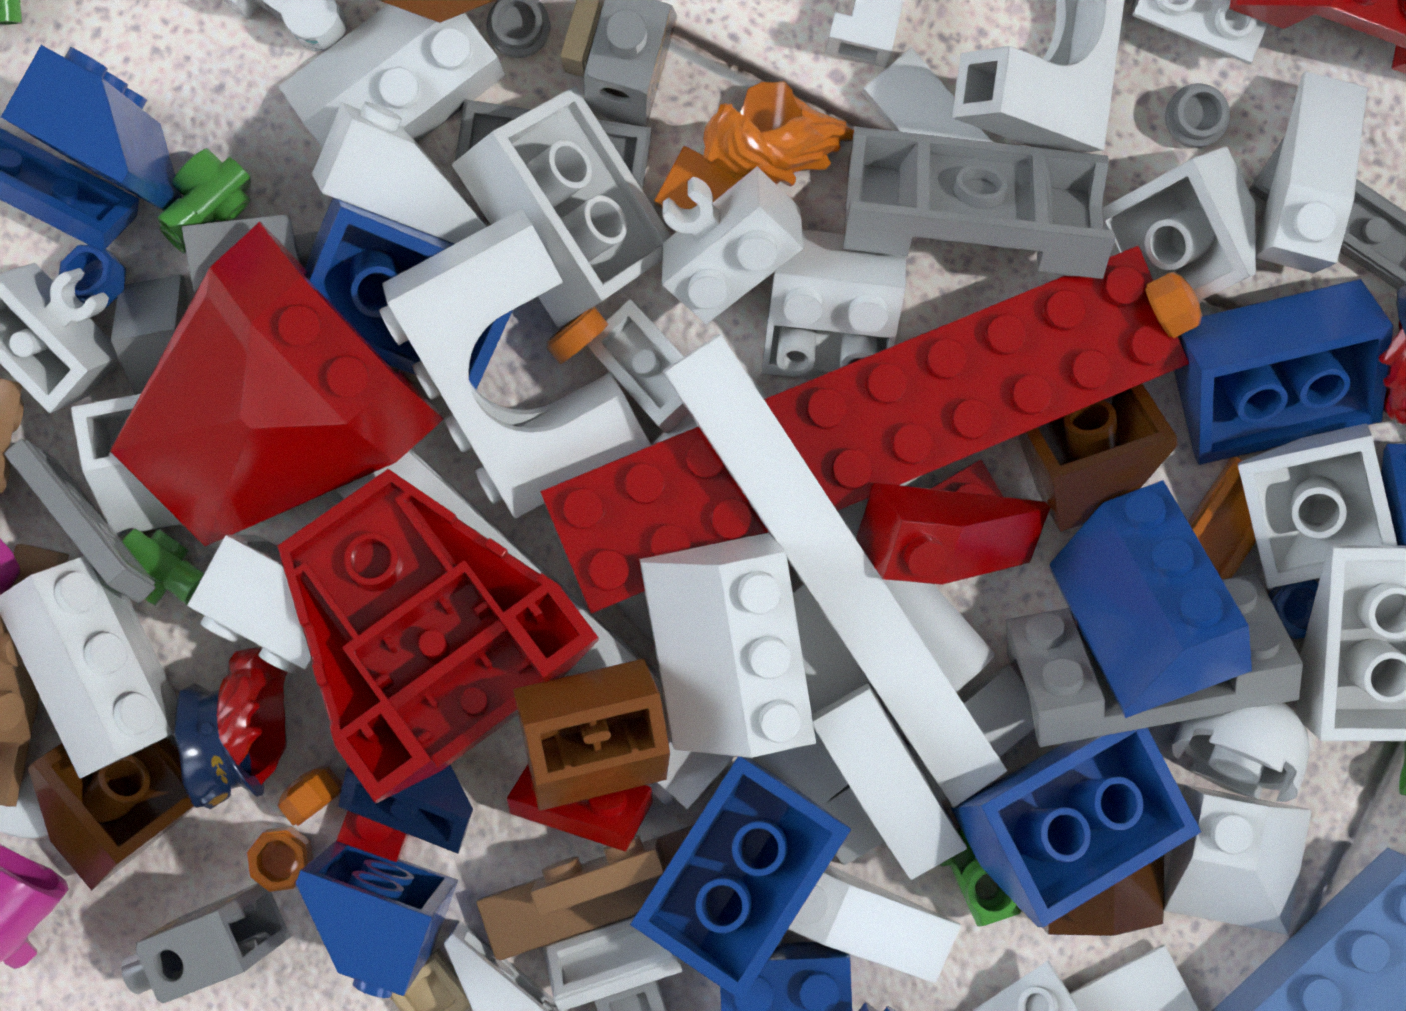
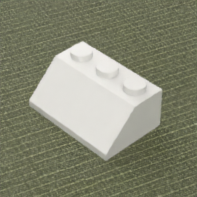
M387 4L278 87L301 121L323 148L342 102L360 110L364 102H371L396 113L402 118L399 126H402L417 143L463 109L465 99L475 100L506 75L498 56L465 13L439 23Z
M576 86L492 131L451 164L490 225L521 208L525 210L563 281L560 285L538 296L558 328L597 305L662 261L663 243L671 235Z
M769 533L639 559L671 742L674 750L753 758L816 744L787 554L781 545Z
M85 556L32 574L0 595V615L79 778H83L174 735L177 697L129 598L107 585Z

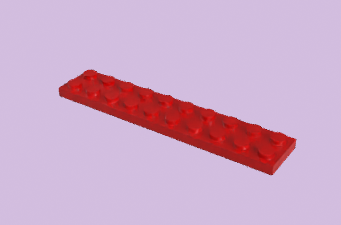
M1138 245L1109 257L1103 279L1062 276L764 400L838 511L869 498L874 483L901 485L1188 365L1189 362L1178 336L1175 338L1168 336L1149 302L1145 288H1147V284L1154 280ZM699 426L540 491L591 614L645 591L639 559L769 533Z

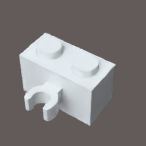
M758 166L714 202L709 186L696 177H692L688 181V196L698 204L692 209L680 208L669 197L663 201V218L667 225L677 232L663 243L662 285L705 324L712 321L804 249L800 207Z
M32 263L0 273V364L49 413H52L88 397L120 361L111 343V339L90 319V317L101 313L105 309L109 297L102 292L89 297L85 303H82L75 295V285L85 274L80 268L64 272L53 281L36 263Z

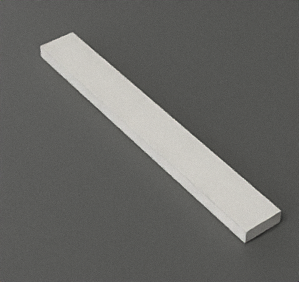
M721 334L715 335L662 371L771 536L786 551L787 560L947 801L953 807H956L1004 774L1007 769L723 336Z

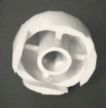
M1279 703L1182 721L1172 744V752L1179 759L1183 751H1185L1194 758L1189 770L1224 789L1259 799L1262 788L1280 790L1276 802H1287L1298 796L1306 773L1310 745L1307 729L1299 717L1286 704Z

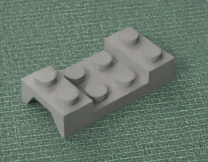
M855 126L847 172L843 249L865 251L871 254L908 256L912 237L929 238L941 242L954 241L998 246L1004 249L1037 251L1038 272L1103 279L1115 241L1114 230L1103 229L1102 203L1109 165L1108 156Z
M1257 573L1222 580L1249 625L1252 671L1128 718L1124 717L1078 624L1075 625L1069 608L1006 619L1007 655L1010 664L1018 662L1029 693L1035 734L1039 747L1230 713L1244 708L1299 700L1303 662Z

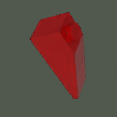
M874 483L856 541L882 579L943 585L1030 563L1050 507L1045 501Z

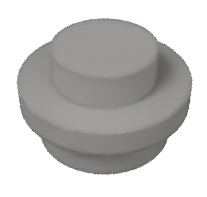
M497 0L488 13L486 24L489 38L495 48L504 55L513 58L531 56L537 53L548 40L550 20L545 7L539 0Z
M1203 83L1190 84L1176 92L1168 102L1165 111L1166 126L1171 136L1180 144L1191 148L1206 147L1216 142L1226 132L1230 122V107L1224 95L1215 87Z

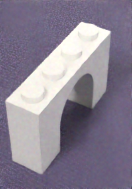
M1056 0L1054 35L1050 47L1043 58L1012 46L961 53L952 118L1031 147L1081 153L1104 151L1124 0Z
M523 208L382 283L388 305L379 309L388 330L397 344L400 345L409 340L421 361L413 364L412 367L429 398L432 400L442 395L451 410L452 415L444 418V421L459 449L464 453L473 448L483 464V467L475 470V473L488 498L493 504L504 500L515 519L545 503L540 491L651 446L611 372L552 404L530 410H516L499 406L481 395L469 381L470 356L482 332L497 318L563 283Z

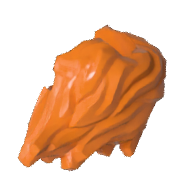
M785 81L760 82L748 88L740 112L733 108L732 104H720L717 113L712 116L704 130L705 150L703 159L708 163L714 162L717 167L732 175L738 181L758 166L776 185L781 182L791 187L796 182L794 172L805 169L826 170L831 164L827 154L839 152L841 149L840 142L852 141L854 130L848 127L845 121L813 110L793 94L792 89Z

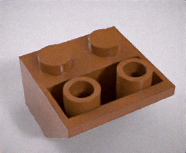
M644 658L513 689L539 811L667 780L670 749L661 697Z

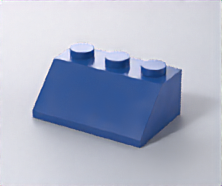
M40 45L1 118L68 159L163 211L178 198L182 199L181 193L172 185L175 172L161 124L142 110L147 99L127 88L128 84L107 72L108 68L81 51L70 47L65 57Z
M333 197L312 245L305 268L308 272L304 276L388 365L416 375L412 365L421 361L409 340L400 345L397 344L380 314L379 309L388 305L382 283L451 247L454 243ZM513 310L492 322L482 332L474 345L470 356L468 373L469 381L476 390Z
M1361 279L1202 316L1198 327L1178 336L1189 364L1174 370L1194 457L1198 465L1282 446L1303 437L1366 423L1371 425L1382 422L1386 386H1384L1383 379L1388 376L1389 365L1382 364L1379 361V356L1388 349L1392 342L1394 325Z
M1164 480L1103 502L1050 562V571L1125 718L1252 671L1249 625Z
M1148 728L1066 742L970 796L956 807H951L982 869L1037 927L1042 928L1201 833Z
M738 756L630 925L742 1001L848 836L851 828L801 791L751 758Z
M337 841L302 868L296 881L300 894L337 972L353 978L352 985L357 990L379 998H390L393 993L401 996L406 994L434 950L458 883V879L401 859L393 862Z

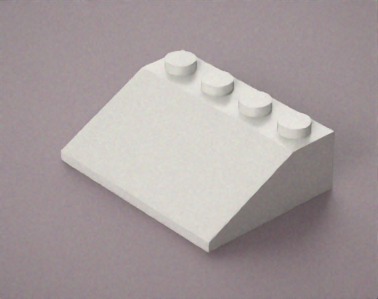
M1328 546L1300 654L1303 667L1296 715L1303 725L1320 741H1406V546Z

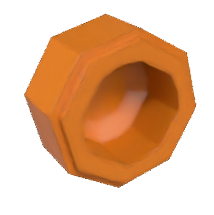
M1170 272L1147 284L1145 290L1149 302L1169 337L1175 338L1200 325L1202 318L1200 303L1190 284L1181 275Z
M329 766L314 768L306 771L288 785L280 796L277 806L293 826L295 824L299 826L341 794L343 783Z
M292 826L267 829L247 852L250 877L269 892L294 889L297 886L296 881L300 870L313 860L311 841Z

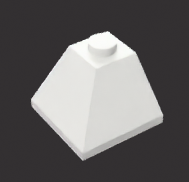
M1227 146L1192 158L1102 208L1103 229L1114 230L1115 241L1110 257L1139 245L1153 280L1170 272H1175L1190 284L1198 301L1256 274L1255 202Z
M1367 423L1303 437L1238 463L1267 588L1320 578L1329 545L1398 546L1372 434Z
M1184 784L1182 795L1201 833L1171 851L1164 888V911L1288 935L1312 810Z

